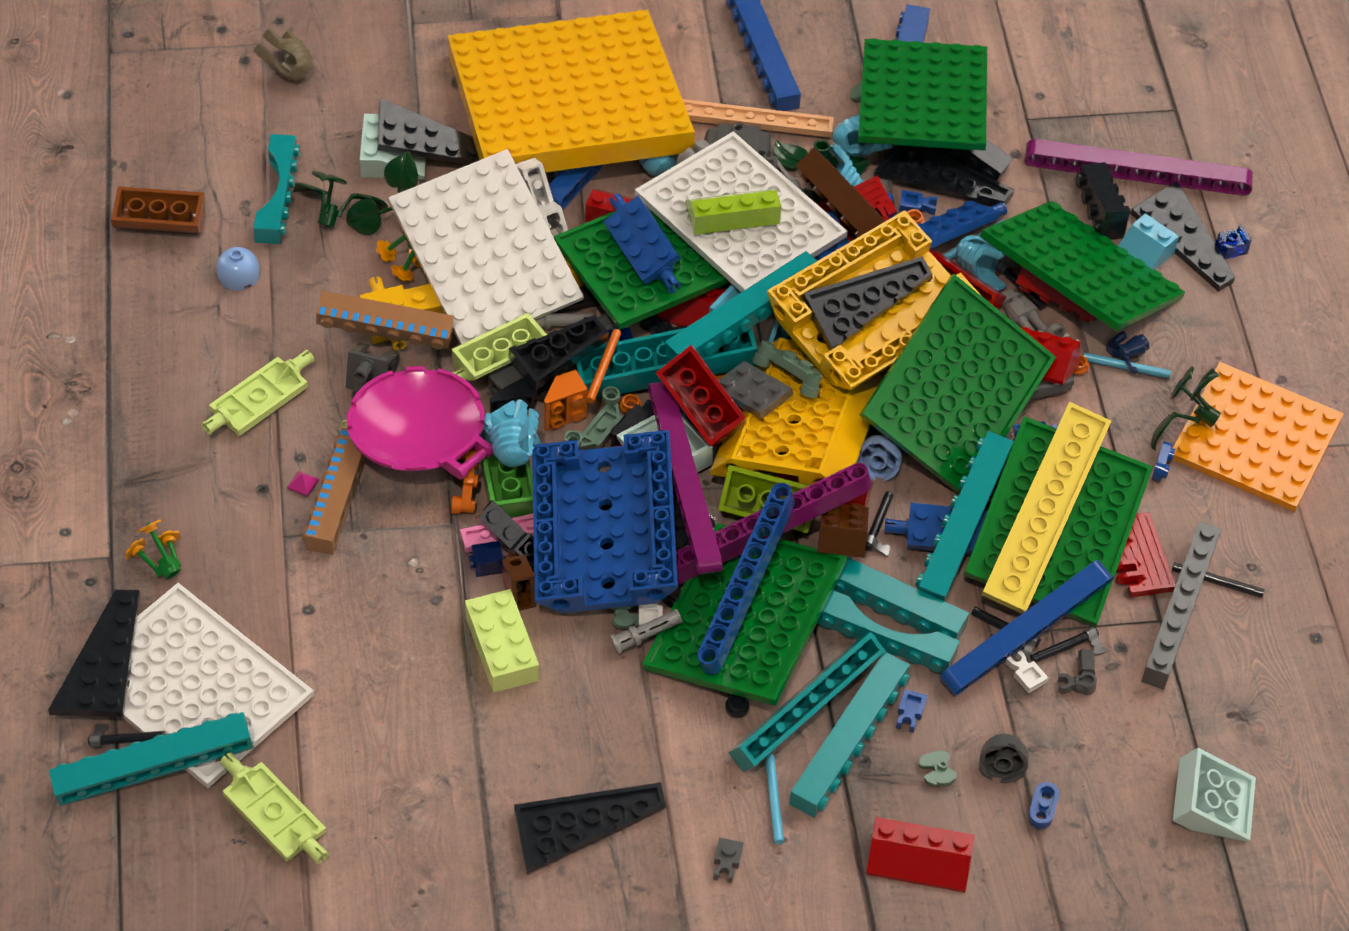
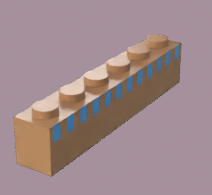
M322 290L316 312V322L325 328H340L346 332H360L371 337L381 336L392 341L402 340L413 345L423 344L434 349H449L454 316Z
M342 428L340 436L335 437V451L329 455L328 471L323 472L322 488L316 492V506L310 510L309 526L304 527L302 539L306 541V550L334 555L366 460V457L352 443L347 428Z

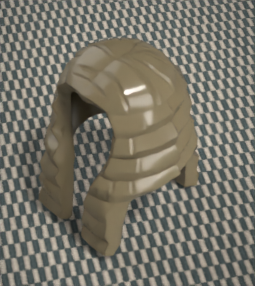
M268 28L263 38L283 52L285 58L283 63L279 64L270 51L261 43L256 45L253 52L283 78L290 81H299L305 78L310 73L313 62L312 55H310V51L306 49L302 40L295 38L290 30H287L280 37Z

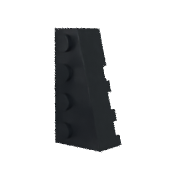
M987 139L986 151L928 147L996 181L1000 179L1013 160L1011 156Z
M1105 162L1081 165L1079 174L1076 175V182L1081 187L1083 202L1086 201L1087 215L1092 219L1094 231L1100 235L1107 236L1111 240L1123 239L1131 209L1129 206H1124L1125 198L1123 195H1119L1117 183L1113 184V176Z
M593 315L572 323L564 329L554 330L538 339L528 340L527 343L520 346L510 347L508 358L536 392L556 376H559L606 343L608 331L599 319Z

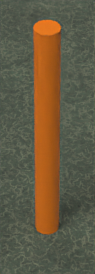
M618 329L612 331L585 400L588 403L592 404L595 401L621 335V331Z

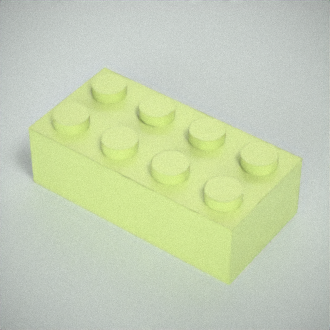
M511 589L465 600V618L492 692L495 693L539 681V663Z

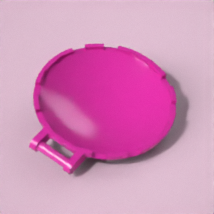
M425 366L406 367L405 371L395 373L392 370L367 382L355 394L351 401L349 412H347V430L354 446L366 458L391 469L420 471L441 466L461 480L467 476V472L485 457H490L494 454L492 445L480 437L484 426L485 413L478 392L469 382L450 371L439 368L437 371L425 370ZM474 448L478 451L462 465L457 462L470 449Z

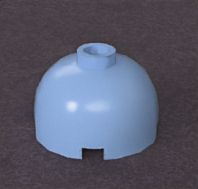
M233 247L225 250L217 260V279L221 281L223 287L230 290H245L244 287L250 284L252 287L260 278V266L257 257L244 247Z
M873 435L865 439L857 463H863L867 466L871 480H876L875 477L886 481L893 478L899 471L902 452L900 447L885 435Z

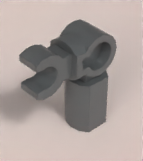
M1081 649L1078 652L1079 675H1075V677H1071L1066 673L1058 675V682L1067 683L1066 685H1059V693L1066 694L1071 690H1075V692H1081L1084 695H1091L1096 691L1097 678L1095 676V658L1092 649Z

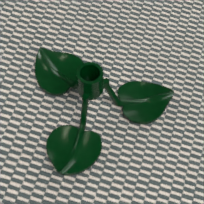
M778 140L775 141L774 156L778 157L779 162L784 168L797 169L796 165L808 154L807 150L797 145L782 143ZM825 140L815 141L813 148L815 147L837 168L839 162L835 156L832 157L830 143ZM850 156L849 158L853 162L852 166L856 168V172L861 176L869 163V159ZM812 187L811 190L803 188L807 191L808 197L816 204L824 201Z
M408 151L389 161L384 169V178L387 184L393 188L398 187V193L413 188L418 183L417 167ZM361 199L350 207L346 221L358 233L371 235L376 233L381 227L382 221L379 215L393 209L388 207L377 211V204L374 200Z
M312 171V175L318 177L322 182L328 180L330 183L328 191L307 183L296 182L293 192L310 190L321 195V209L317 223L332 228L335 226L337 217L342 216L343 211L353 199H371L384 209L388 208L386 202L378 197L352 193L338 211V206L330 204L334 182L346 185L347 181L319 171Z
M1191 366L1185 372L1183 378L1176 384L1171 397L1175 398L1180 390L1185 392L1191 401H1195L1198 404L1193 412L1196 414V417L1177 412L1169 414L1159 424L1152 436L1151 447L1153 450L1156 451V443L1159 437L1176 417L1191 420L1197 424L1202 421L1209 427L1216 423L1221 412L1209 405L1200 396L1201 390L1213 379L1220 376L1215 369L1211 368L1202 377L1193 394L1186 389L1185 383L1192 379L1194 367Z

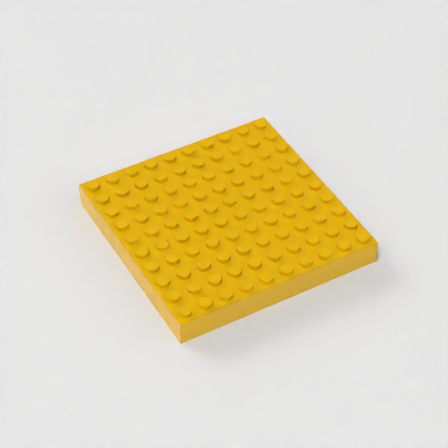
M648 10L448 35L449 58L479 160L508 149L515 164L535 157L543 164L545 172L682 154L689 147L693 150L695 131Z

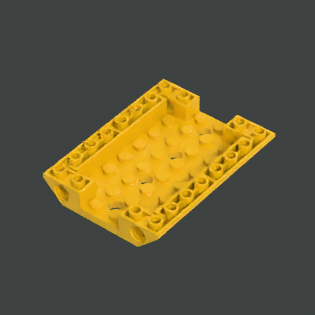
M905 210L767 290V295L778 323L833 386L852 390L891 366L951 276L929 252L932 240ZM921 256L924 257L932 272L930 282H925L842 345L840 344L834 349L829 350L826 343H820L817 340L822 335L812 318L813 312L802 298L804 293ZM961 273L956 275L978 293Z
M779 338L772 342L774 348L782 351H793L797 354L798 358L811 362L813 367L819 370L793 339ZM772 360L769 367L755 366L791 387L793 395L762 419L739 407L746 419L732 434L722 441L711 467L710 475L726 477L728 467L732 465L755 472L764 470L799 477V483L812 485L857 463L871 425L859 414L888 370L884 369L852 390L833 386L822 374L817 398H810L800 393L804 381ZM793 421H798V422H799V423H796V424H791ZM780 452L787 453L785 455H779Z

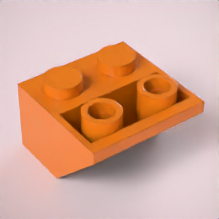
M577 370L555 377L544 399L545 431L558 429L563 425L577 422L587 417V402L585 399L588 389Z

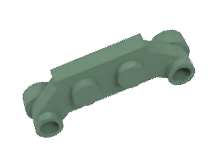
M762 340L752 362L761 367H769L772 360L804 381L800 389L801 394L810 398H817L820 390L819 384L822 379L820 371L815 369L811 362L798 358L795 352L776 349L773 343Z
M613 386L604 388L602 391L604 408L582 433L576 430L566 432L564 441L578 440L580 450L601 448L610 438L612 428L615 425H619L623 419V416L619 413V389Z

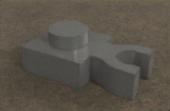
M719 838L714 858V864L718 866L715 868L713 880H718L719 874L726 873L728 874L727 882L732 883L734 876L733 868H739L744 842Z

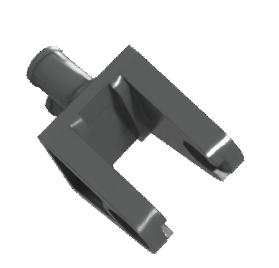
M361 342L351 348L348 352L346 388L353 389L351 397L353 398L373 378L391 370L395 373L399 364L400 353L388 350L381 357L367 354V349H369L370 344Z

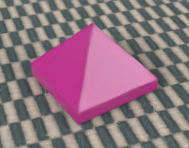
M298 470L287 486V489L308 497L318 483L319 478Z

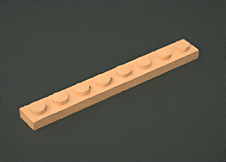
M683 99L689 118L694 122L711 124L742 123L744 125L760 126L761 130L832 137L834 117Z

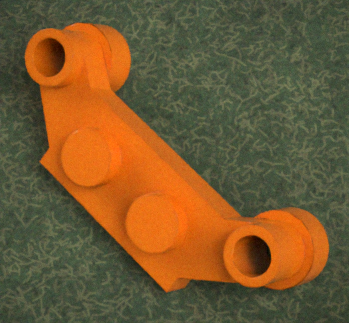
M472 448L459 459L467 461L478 451ZM479 463L467 472V476L463 478L462 496H452L451 514L460 515V512L474 514L476 500H471L472 488H477L478 475L474 474V470H478Z

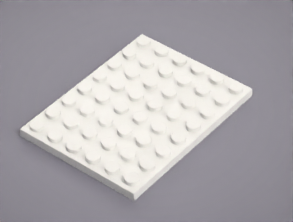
M731 132L635 189V196H639L652 212L740 292H743L803 252L807 251L812 257H816L847 237L846 229L735 132ZM767 189L777 190L781 203L780 224L694 235L685 203L686 200Z
M508 149L388 197V201L444 313L454 316L453 331L460 345L527 313L534 320H537L583 300L584 296Z
M179 583L137 617L125 711L122 718L139 732L165 731L167 735L177 732L184 727L191 728L201 725L207 720H218L231 713L244 712L255 748L314 696L313 689ZM253 749L234 754V757L240 761ZM222 758L184 769L207 789L228 772L220 765Z

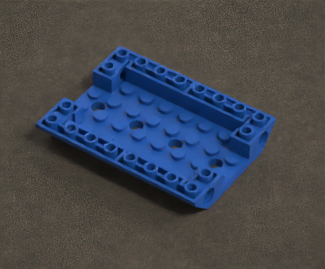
M670 430L623 435L624 446L580 450L578 440L533 445L535 602L537 604L561 613L654 604L660 602L678 588ZM604 466L610 467L607 472L599 471ZM605 504L612 505L609 510L603 511L600 509ZM606 543L613 544L610 549H602L601 547ZM608 582L615 584L611 589L603 588L604 584Z

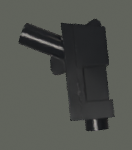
M657 315L640 321V327L643 330H647L651 335L688 327L687 325L673 327L670 323L665 324Z

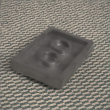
M745 361L719 379V382L730 397L734 399L737 406L760 419L764 418L793 395L791 387Z

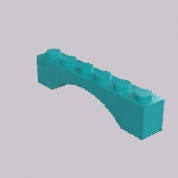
M270 135L268 146L269 164L277 173L279 184L271 200L256 212L253 226L255 243L281 244L282 236H286L287 225L284 222L289 219V207L287 206L292 203V191L290 189L294 188L295 175H293V172L297 173L298 160H296V157H300L301 149L300 144H297L296 135Z
M834 590L817 622L824 628L833 629L844 636L859 639L871 632L887 653L900 656L911 663L920 664L937 673H943L952 665L960 640L940 632L908 634L887 629L865 616L849 596Z

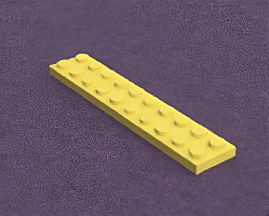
M1068 403L985 585L982 596L1021 614L1027 611L1111 420L1074 403Z

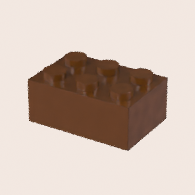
M859 503L851 505L842 504L821 514L817 552L864 558L869 508Z

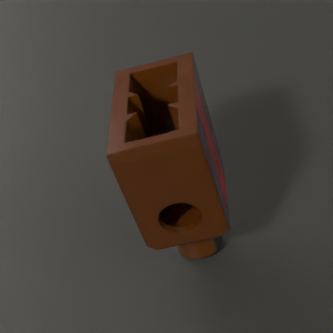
M513 553L507 554L502 560L505 589H511L519 611L536 607L535 577L526 556L523 554L517 556ZM517 583L523 586L521 591H519Z

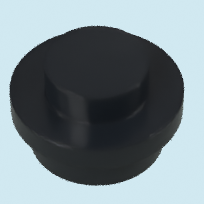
M733 694L726 700V712L733 717H742L749 711V702L745 697Z

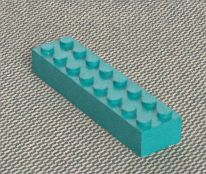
M752 327L749 331L743 332L734 338L730 343L717 349L712 355L703 358L714 375L730 372L743 361L754 367L758 366L752 362L755 352H758ZM685 328L618 341L595 399L602 398L603 389L609 386L618 388L620 394L647 389L649 383L662 382L656 372L671 361L666 355L665 341ZM603 344L575 364L578 374L588 389L587 394L607 344Z

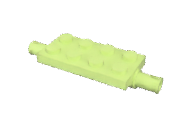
M304 350L303 353L293 360L289 359L287 361L276 357L209 404V410L214 415L201 423L203 430L208 435H211L212 432L222 425H227L238 436H241L307 389L308 382L300 375V370L314 362L311 352Z
M231 752L227 753L229 759L224 755L220 760V765L233 776L232 783L222 791L223 796L286 862L303 850L316 864L322 863L320 858L325 861L329 856V852L316 840L326 833V827L262 762L255 767L243 766Z

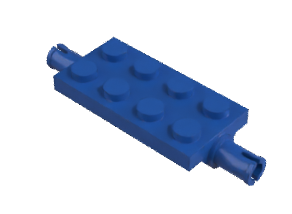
M614 194L617 201L611 196L609 202L616 212L603 222L642 282L647 285L652 280L658 279L664 283L669 293L676 292L672 284L679 290L681 284L673 274V266L681 257L642 199L636 196L626 204L621 194Z
M967 201L963 203V206L949 209L945 214L929 218V221L918 223L917 225L932 240L931 249L985 224L992 223L994 220L999 219L1000 216L1007 214V207L1002 202L988 207L975 201Z
M911 502L909 519L903 521L886 518L884 533L904 534L907 537V548L935 551L936 547L933 546L934 540L938 533H943L944 527H941L946 514L951 515L953 508L950 506ZM985 510L966 552L968 555H971L988 510Z

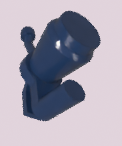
M1121 331L1108 341L1106 351L1113 357H1119L1121 360L1126 361L1130 372L1137 374L1138 369L1132 367L1129 359L1130 357L1142 355L1149 350V342L1143 334L1134 335L1126 343L1120 344L1127 338L1126 333Z

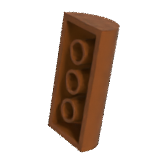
M118 186L111 224L115 228L201 234L205 218V195L203 192Z

